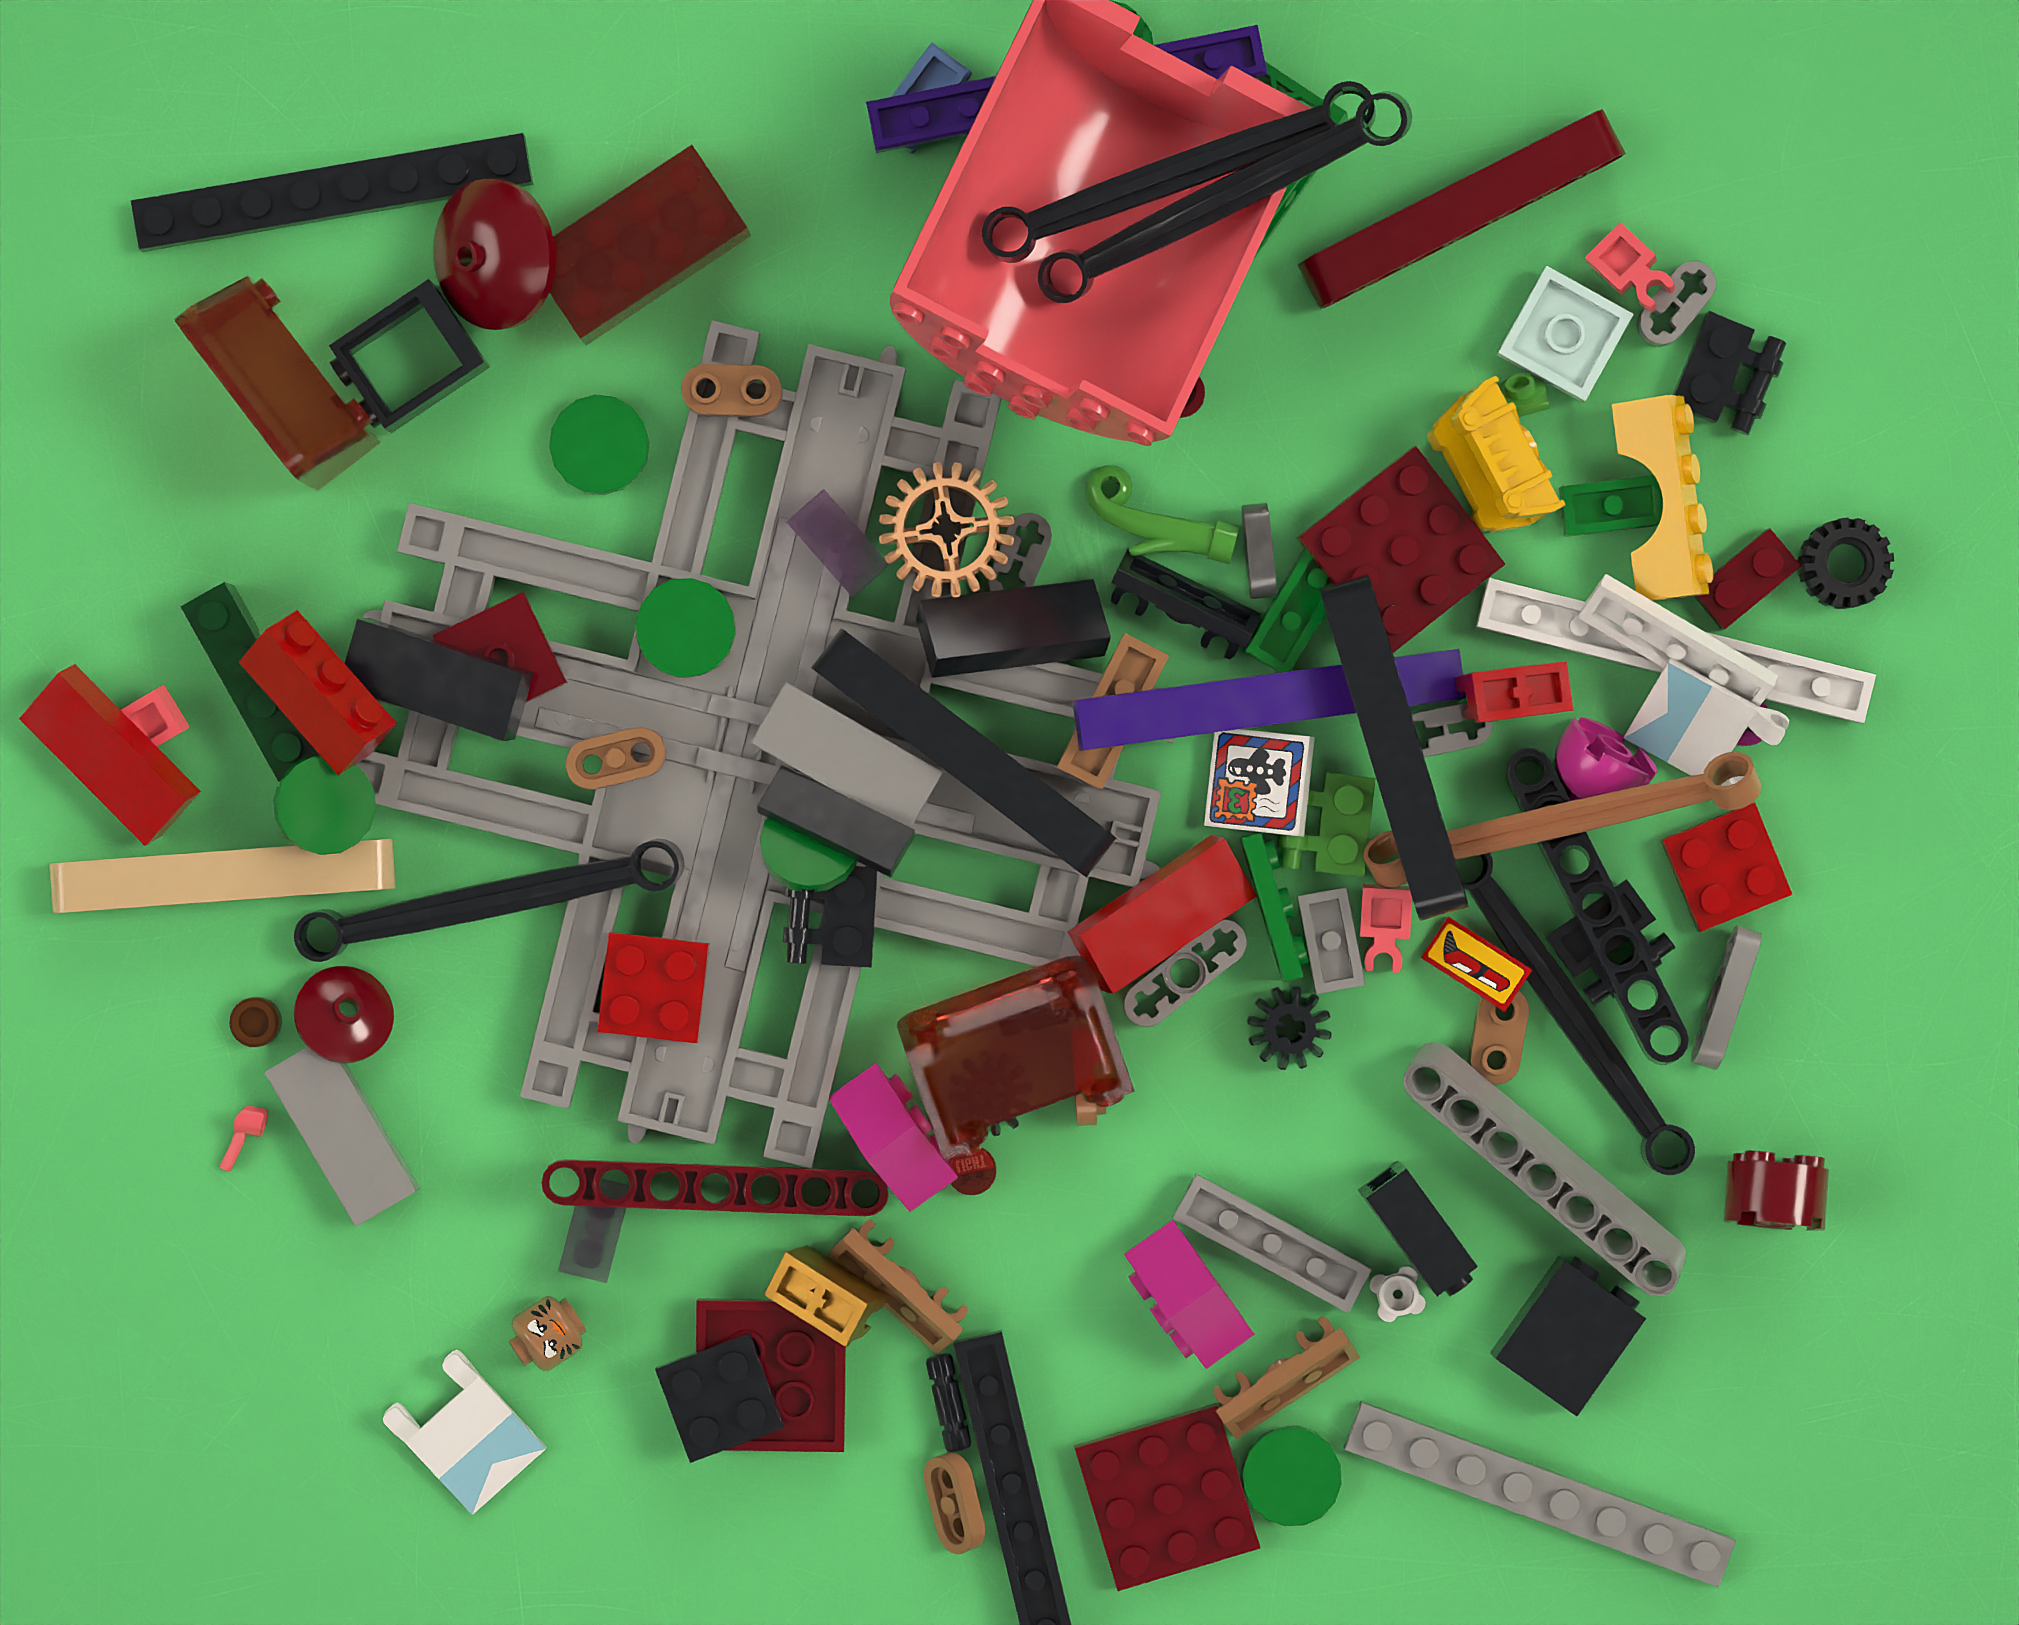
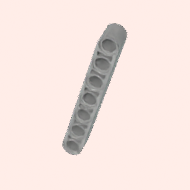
M1430 1042L1418 1048L1403 1078L1405 1090L1411 1098L1639 1289L1653 1296L1667 1295L1674 1290L1686 1262L1685 1248L1674 1235L1449 1047L1442 1043ZM1428 1067L1435 1070L1439 1078L1429 1077L1421 1068ZM1459 1100H1469L1473 1102L1478 1109H1468L1464 1107ZM1498 1132H1507L1511 1134L1516 1139V1141H1506L1500 1137ZM1536 1164H1545L1551 1167L1555 1173H1544L1539 1170ZM1574 1197H1585L1589 1199L1593 1205H1583L1579 1203ZM1612 1229H1623L1627 1231L1631 1235V1237H1621L1617 1235ZM1651 1261H1661L1670 1269L1657 1268Z

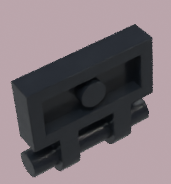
M1708 311L1672 395L1684 396V402L1690 406L1693 415L1712 423L1718 421L1724 406L1737 411L1730 429L1743 435H1749L1755 419H1761L1766 408V403L1763 402L1772 378H1778L1784 364L1780 361V358L1787 343L1779 338L1768 336L1762 352L1753 351L1748 346L1755 329ZM1741 365L1754 370L1744 394L1731 390Z
M856 866L845 881L826 891L815 892V889H802L801 892L786 887L785 897H790L789 927H783V942L788 943L786 962L806 964L808 944H821V965L872 968L878 871L866 866ZM810 899H825L823 929L809 928Z
M1626 879L1614 888L1656 969L1662 964L1660 959L1674 950L1675 946L1664 932L1650 942L1643 936L1641 930L1655 921L1656 918ZM1602 896L1583 911L1591 919L1599 920L1609 915L1611 907L1607 898ZM1575 916L1545 937V940L1573 978H1576L1589 967L1593 970L1598 980L1586 987L1583 992L1594 1006L1608 996H1611L1613 999L1615 998ZM1621 938L1610 940L1605 945L1606 955L1626 942V940ZM1633 954L1618 965H1623L1631 961L1633 958Z

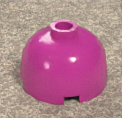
M1581 717L1579 721L1573 718L1555 749L1554 764L1560 781L1567 788L1566 793L1570 801L1648 785L1658 772L1656 765L1640 748L1633 755L1622 744L1625 741L1622 734L1588 717Z

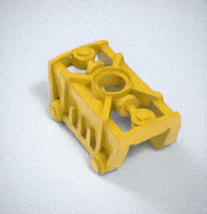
M1497 376L1482 382L1458 398L1433 423V428L1427 434V439L1432 449L1442 452L1473 512L1470 518L1481 532L1489 530L1490 533L1524 528L1565 506L1564 501L1558 499L1548 480L1553 476L1539 459V452L1534 438L1520 424L1516 406L1513 402L1507 403L1496 383L1499 381Z

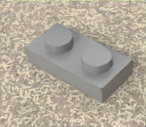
M1347 887L1296 896L1315 994L1365 985Z

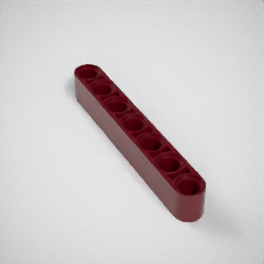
M1598 110L1303 260L1298 264V267L1320 309H1324L1607 166L1626 153L1604 110Z
M563 1159L550 1164L543 1173L541 1181L542 1190L546 1197L553 1203L564 1206L871 1216L884 1208L889 1196L887 1184L876 1173L865 1170ZM564 1167L572 1169L579 1178V1186L576 1192L565 1197L555 1194L549 1182L552 1173ZM614 1169L624 1172L629 1178L630 1183L626 1194L615 1199L607 1197L600 1189L601 1177L607 1171ZM659 1172H671L679 1180L678 1193L670 1200L657 1199L651 1192V1180ZM713 1173L722 1174L729 1182V1192L719 1202L708 1201L701 1194L700 1187L702 1181L706 1176ZM763 1175L772 1176L779 1185L778 1196L774 1201L767 1204L756 1202L751 1195L752 1183L756 1178ZM812 1177H820L825 1180L829 1189L827 1199L822 1204L816 1206L805 1203L801 1195L802 1185ZM861 1179H870L878 1187L877 1200L869 1207H858L852 1200V1187Z

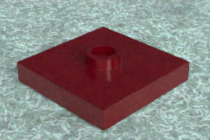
M524 592L432 635L435 640L534 672L526 703L568 683Z

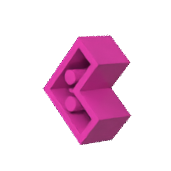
M875 1063L830 1095L829 1101L867 1162L906 1209L911 1212L958 1178L948 1162L955 1154L938 1131L931 1136L928 1134L934 1128L917 1104L909 1108L907 1102L914 1097L896 1073L888 1078L879 1065Z
M1174 1220L1168 1222L1124 1254L1135 1272L1128 1276L1129 1280L1144 1301L1150 1297L1154 1298L1157 1304L1150 1308L1151 1313L1166 1334L1169 1333V1336L1185 1358L1194 1353L1207 1369L1255 1335Z

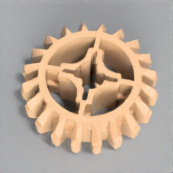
M955 462L953 464L952 477H943L941 463H934L933 473L935 478L928 481L921 468L915 469L913 472L919 485L912 489L908 482L901 479L897 486L906 495L904 500L901 501L890 495L885 500L888 506L898 510L896 516L880 515L879 521L881 524L894 526V533H885L879 536L880 543L883 545L896 543L897 545L896 550L885 555L886 562L891 564L902 558L906 564L897 571L896 576L903 580L912 571L917 573L918 576L912 586L913 590L917 592L923 588L926 579L934 581L931 592L932 596L939 598L942 593V583H951L952 596L960 597L961 589L959 582L966 579L972 592L979 591V582L974 575L981 571L988 580L993 581L996 578V573L987 565L988 562L992 559L998 564L1005 565L1008 561V557L1004 553L996 550L997 544L1012 546L1014 543V537L999 534V528L1014 525L1013 516L998 517L996 511L1008 505V499L1004 496L991 502L988 496L996 490L997 483L991 480L982 489H979L975 485L980 479L981 471L976 468L970 473L968 481L960 479L962 473L961 463ZM948 490L960 491L972 497L979 503L987 517L975 518L957 515L951 507ZM934 492L935 514L933 518L922 525L905 529L906 519L912 507L922 497ZM942 505L946 506L947 517H950L952 525H960L961 527L973 526L961 529L960 536L954 534L956 540L951 542L953 552L951 556L948 555L947 546L943 542L942 536H933L932 533L921 535V533L932 532L934 525L940 526L938 520L942 518ZM989 532L987 544L981 555L973 563L960 569L958 558L960 543L965 538L977 535V533ZM919 542V544L932 543L936 545L942 552L945 571L934 570L920 563L912 555L907 544Z

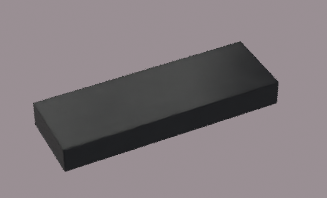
M782 765L757 805L759 814L889 877H892L915 837V829Z

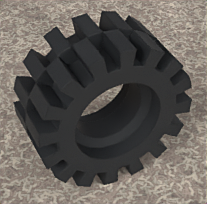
M1839 518L1825 523L1810 533L1811 536L1803 542L1800 548L1803 549L1802 556L1798 557V562L1801 565L1802 573L1798 575L1801 583L1805 582L1808 586L1806 591L1811 597L1816 596L1820 599L1819 603L1824 606L1831 605L1834 606V609H1846L1867 604L1875 600L1874 597L1884 592L1887 588L1885 585L1887 580L1891 579L1894 570L1890 569V562H1894V553H1889L1887 545H1890L1888 538H1882L1878 533L1880 529L1874 524L1869 526L1865 524L1866 520L1859 518ZM1840 544L1854 546L1861 552L1864 559L1862 574L1851 583H1843L1836 580L1828 570V556L1833 548Z

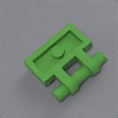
M1326 772L1323 792L1309 790L1307 806L1321 807L1318 837L1279 834L1277 847H1282L1280 867L1300 870L1302 850L1316 851L1314 871L1365 877L1366 862L1364 860V849L1369 842L1376 778Z

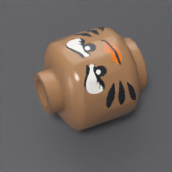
M546 1296L513 1318L512 1328L516 1337L511 1339L509 1343L524 1366L533 1361L539 1369L549 1371L581 1350L582 1338L580 1335L585 1333L586 1329L565 1298L558 1302L555 1298Z

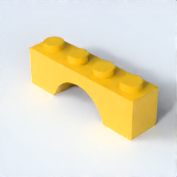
M1664 395L1612 404L1618 454L1634 458L1644 464L1657 479L1663 497L1662 516L1656 531L1644 545L1631 552L1635 591L1653 602L1709 594L1708 583H1711L1713 580V566L1709 554L1704 553L1702 533L1706 532L1707 519L1703 505L1697 503L1695 484L1700 481V466L1697 456L1691 454L1689 434H1692L1694 431V418L1690 406L1685 404L1684 396Z

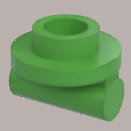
M1525 373L1514 374L1499 385L1507 403L1513 402L1516 406L1518 417L1550 409L1545 383L1536 376Z

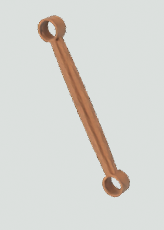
M1728 752L1710 761L1704 770V774L1633 787L1534 809L1447 831L1455 859L1582 833L1712 800L1721 809L1738 810L1750 805L1757 799L1761 792V782L1754 764L1748 755L1741 752ZM1744 776L1735 784L1721 786L1730 778ZM1386 831L1375 836L1364 849V860L1374 880L1380 886L1388 888L1398 887L1407 883L1400 857L1391 863L1382 864L1387 858L1399 854L1392 831Z

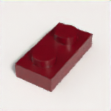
M1769 528L1713 573V580L1711 583H1708L1709 594L1694 597L1719 628L1725 630L1797 571L1801 565L1771 528Z

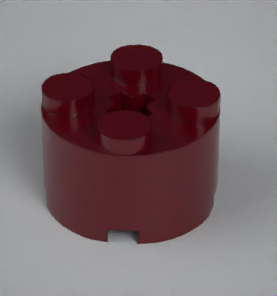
M1747 1150L1745 1153H1734L1733 1161H1728L1723 1222H1737V1225L1792 1230L1797 1225L1807 1226L1806 1231H1824L1829 1169L1824 1168L1825 1158L1795 1155L1794 1158H1782V1162H1775V1153Z

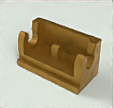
M808 1245L785 1252L764 1294L845 1347L849 1346L853 1340L863 1337L870 1330L871 1327L866 1324L867 1319L873 1312L876 1313L882 1309L888 1298L883 1292Z

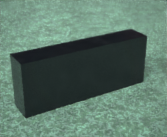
M1094 579L960 595V597L949 596L925 599L920 601L916 617L932 678L1105 656L1111 639Z
M372 618L357 619L345 660V665L374 698L501 741L515 740L534 675L532 671Z

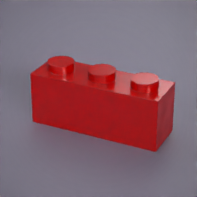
M298 610L265 629L239 661L242 667L338 776L368 757L397 724Z

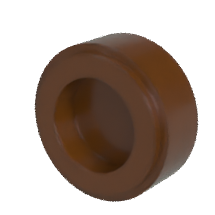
M247 998L239 1002L232 1010L229 1021L230 1030L235 1039L245 1046H264L278 1036L282 1026L281 1013L278 1007L266 998Z

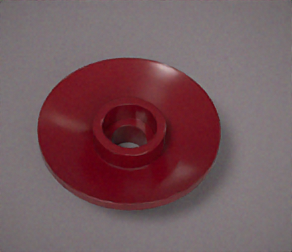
M334 966L317 972L305 982L295 1001L294 1021L300 1038L312 1052L332 1062L355 1063L371 1057L383 1047L393 1028L394 1009L387 990L374 976L355 967ZM343 1002L351 1003L356 1009V1015L352 1017L343 1015L339 1009V1004Z

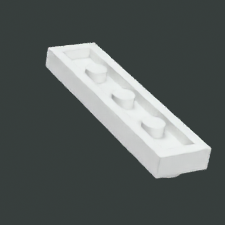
M1607 574L1603 576L1578 615V618L1662 668H1665L1671 658L1757 706H1760L1772 691L1779 676Z

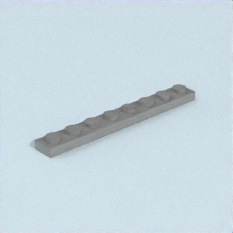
M1363 1401L1359 1403L1344 1444V1449L1716 1587H1719L1736 1542L1733 1537Z

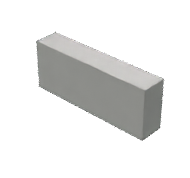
M787 682L783 685L751 741L753 745L826 787L910 828L914 825L943 774L939 769Z
M306 1047L264 1072L355 1227L421 1189L347 1063H336L326 1060Z

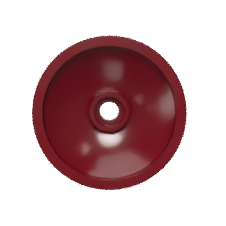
M481 179L470 182L457 190L445 204L439 216L433 243L434 266L439 285L452 308L467 322L488 330L514 328L531 319L542 307L550 292L556 264L552 230L544 211L535 198L524 188L508 180Z

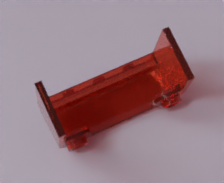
M246 276L191 305L175 317L174 320L289 472L298 481L319 490L381 442L375 434L366 428L373 421L359 402L353 398L346 403L336 393L278 317L279 314L274 307L281 300L264 278L256 282L250 276Z

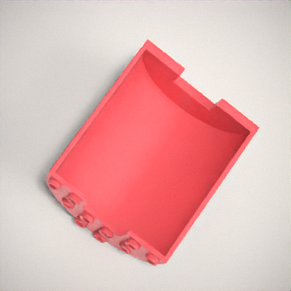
M1033 0L890 295V307L893 315L904 330L935 358L965 377L963 384L970 390L984 396H991L992 393L1010 402L1008 407L1013 412L1027 419H1036L1037 415L1090 434L1151 446L1153 442L1165 440L1172 435L1287 187L1162 249L1094 278L1091 289L1081 298L1069 303L1054 302L1046 297L1040 289L1038 271L1042 262L1048 256L1065 249L1083 252L1148 215L1229 174L1125 212L1038 239L1032 253L1024 260L1016 263L1002 262L990 253L982 237L983 224L988 215L998 208L1011 206L1029 213L1093 185L1161 159L1311 108L1233 66H1230L1217 80L1133 35L1140 16L1110 0ZM1012 217L1000 221L992 233L994 246L1007 252L1019 249L1027 239L1028 227L1018 218ZM1065 258L1058 259L1053 264L1050 272L1053 286L1063 294H1076L1082 285V272L1079 266L1074 261Z

